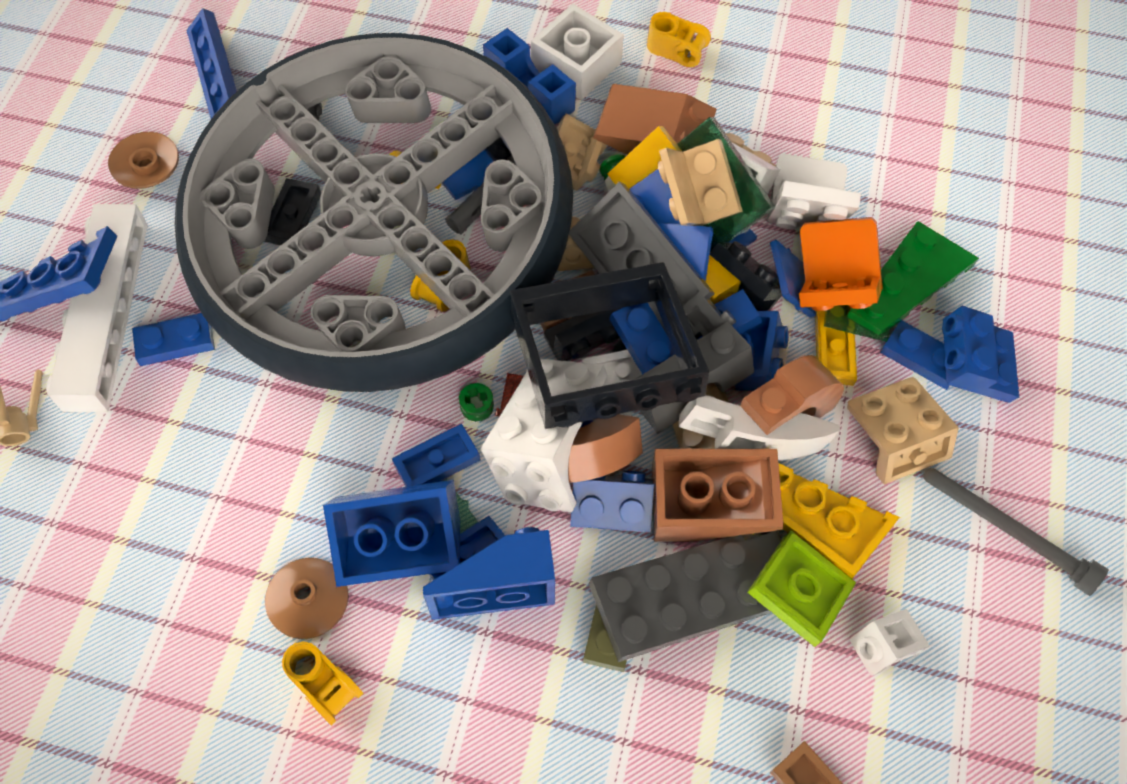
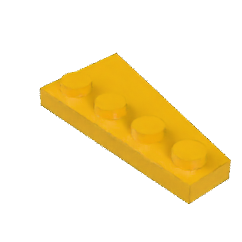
M778 463L783 530L787 533L793 531L853 579L900 517L888 511L883 514L866 506L867 502L852 495L850 498L828 489L829 485L813 479V481L807 480L794 474L793 469Z

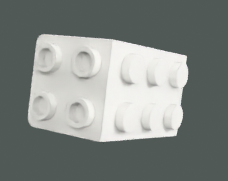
M790 154L779 156L776 167L781 170L773 183L767 222L776 223L777 227L784 229H796L797 227L801 228L806 222L849 219L859 209L861 193L844 190L848 170L844 163Z
M540 359L551 396L603 386L607 378L605 367L601 364ZM528 370L480 449L504 498L514 505L524 504L542 507L549 511L572 512L576 506V500L569 484L568 464L574 438L583 422H578L570 427L545 429Z

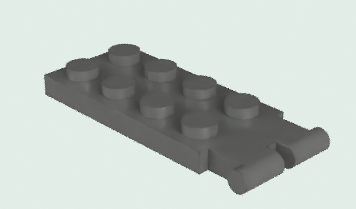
M619 181L570 229L569 236L599 274L664 262L696 340L701 335H707L726 322H729L731 325L737 322L728 310L721 314L709 298L715 293L624 183ZM648 302L666 332L655 302Z
M778 530L761 532V536L744 540L743 535L726 537L592 577L589 581V586L618 662L770 614L771 611L747 592L781 542L782 538Z

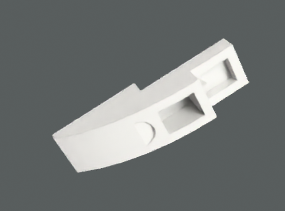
M708 395L690 401L679 414L680 428L715 438V449H777L778 460L795 459L820 452L840 432L839 424L799 413L766 435L741 406Z

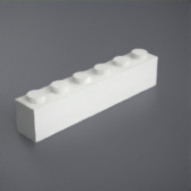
M93 204L91 216L85 222L86 237L84 242L86 244L96 240V232L106 226L117 235V239L101 274L99 286L89 294L72 297L68 309L63 313L62 321L64 328L61 341L55 346L56 362L53 374L48 377L46 384L48 396L62 412H109L148 227L137 204Z

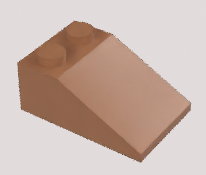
M612 84L593 138L628 155L658 126H663L682 152L702 145L706 136L710 135L717 109L684 93Z
M655 449L652 462L654 542H695L783 529L777 449Z

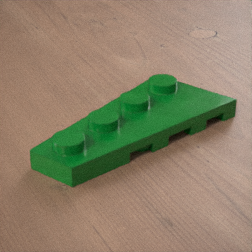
M917 221L881 269L882 291L878 303L863 309L851 308L845 319L877 339L899 323L900 320L907 317L917 306L923 305L931 299L941 288L947 287L964 271L967 272L974 267L979 257Z

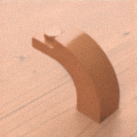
M807 355L779 368L773 379L745 396L740 406L762 431L768 435L799 413L821 418L836 407L844 392V386L816 356Z
M617 414L609 419L597 418L590 424L579 428L569 456V483L608 475L629 465L643 454L639 417Z

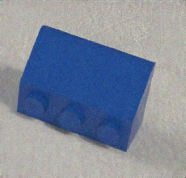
M454 480L339 496L323 505L337 587L448 572L460 564V515Z

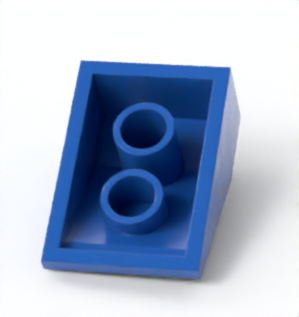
M535 527L518 529L514 534L505 535L423 587V596L431 619L436 620L555 605V573L549 530L540 531Z

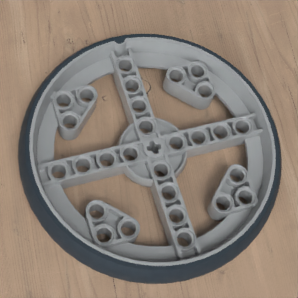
M373 33L345 37L309 47L265 69L232 95L212 117L199 136L180 180L174 222L177 255L183 277L192 298L206 321L222 339L255 364L288 380L317 388L344 392H375L400 389L448 375L480 358L514 332L515 327L511 317L510 290L551 283L564 255L572 221V175L564 145L544 107L520 80L490 58L447 40L424 35ZM427 91L451 98L464 105L397 157L380 153L354 157L307 110L327 99L346 94L352 112L360 122L419 123L426 120L431 113V104ZM276 133L325 182L320 196L321 215L242 275L236 262L231 237L238 245L246 249L260 246L267 237L275 188L261 162L253 159V157L263 144ZM501 137L509 149L514 163L509 160H496L486 168L481 224L489 248L494 251L506 252L490 276L482 283L424 225L428 212V193ZM504 226L503 229L495 230L497 227ZM419 248H425L420 252H415ZM351 253L370 257L395 253L450 309L425 323L406 329L401 312L396 302L390 297L327 295L317 299L311 308V317L320 331L293 322L276 312ZM442 271H449L445 275L437 276ZM465 295H474L468 300H460ZM532 303L524 304L523 307L532 306ZM338 316L334 321L327 322L331 317ZM391 317L389 321L379 323L381 319ZM357 340H362V342L359 345L351 348L349 347L353 342Z

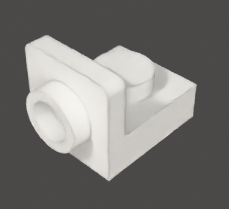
M907 609L874 620L850 638L851 644L872 676L882 672L894 663L919 654L930 646Z

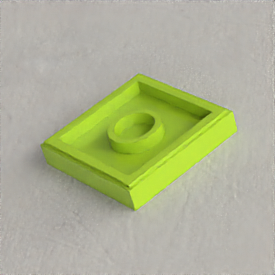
M790 531L783 537L747 593L811 645L816 647L825 638L856 582L793 531Z

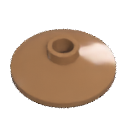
M135 133L121 140L112 149L108 158V168L112 177L125 187L134 189L149 188L162 183L173 174L178 165L179 153L174 142L161 133Z
M302 558L292 561L282 567L268 585L265 595L267 616L274 627L286 636L296 639H310L321 636L337 625L343 617L349 598L348 586H336L333 564L326 560ZM304 587L311 589V593L307 598H297V593L300 589Z

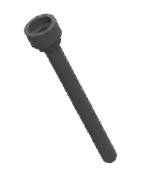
M928 468L924 471L923 478L927 483L1070 574L1069 578L1075 582L1074 586L1085 594L1091 596L1105 579L1109 569L1094 559L1090 562L1084 558L1078 560L938 470Z

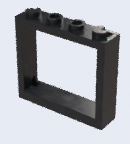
M664 262L510 290L511 317L545 429L570 427L578 422L597 418L609 419L617 414L636 410L648 411L660 405L690 402L705 396L709 369ZM655 302L681 370L551 396L530 325ZM532 303V306L523 307L524 304Z

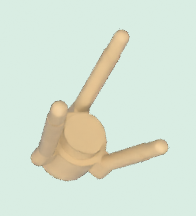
M36 370L34 373L27 415L22 412L20 407H6L0 385V445L16 446L23 444L30 439V431L38 430L36 416L43 372L41 370Z

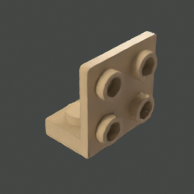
M716 139L684 152L670 148L659 151L662 160L658 162L659 173L664 183L669 184L673 197L669 199L670 210L676 221L679 220L682 226H703L743 212L722 140Z
M916 378L904 379L848 401L847 409L879 448L876 475L884 485L952 458L959 427Z

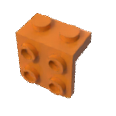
M872 217L804 223L800 229L805 283L799 293L800 307H812V310L826 311L838 305H849L853 309H863L878 303L882 291V276L877 221Z

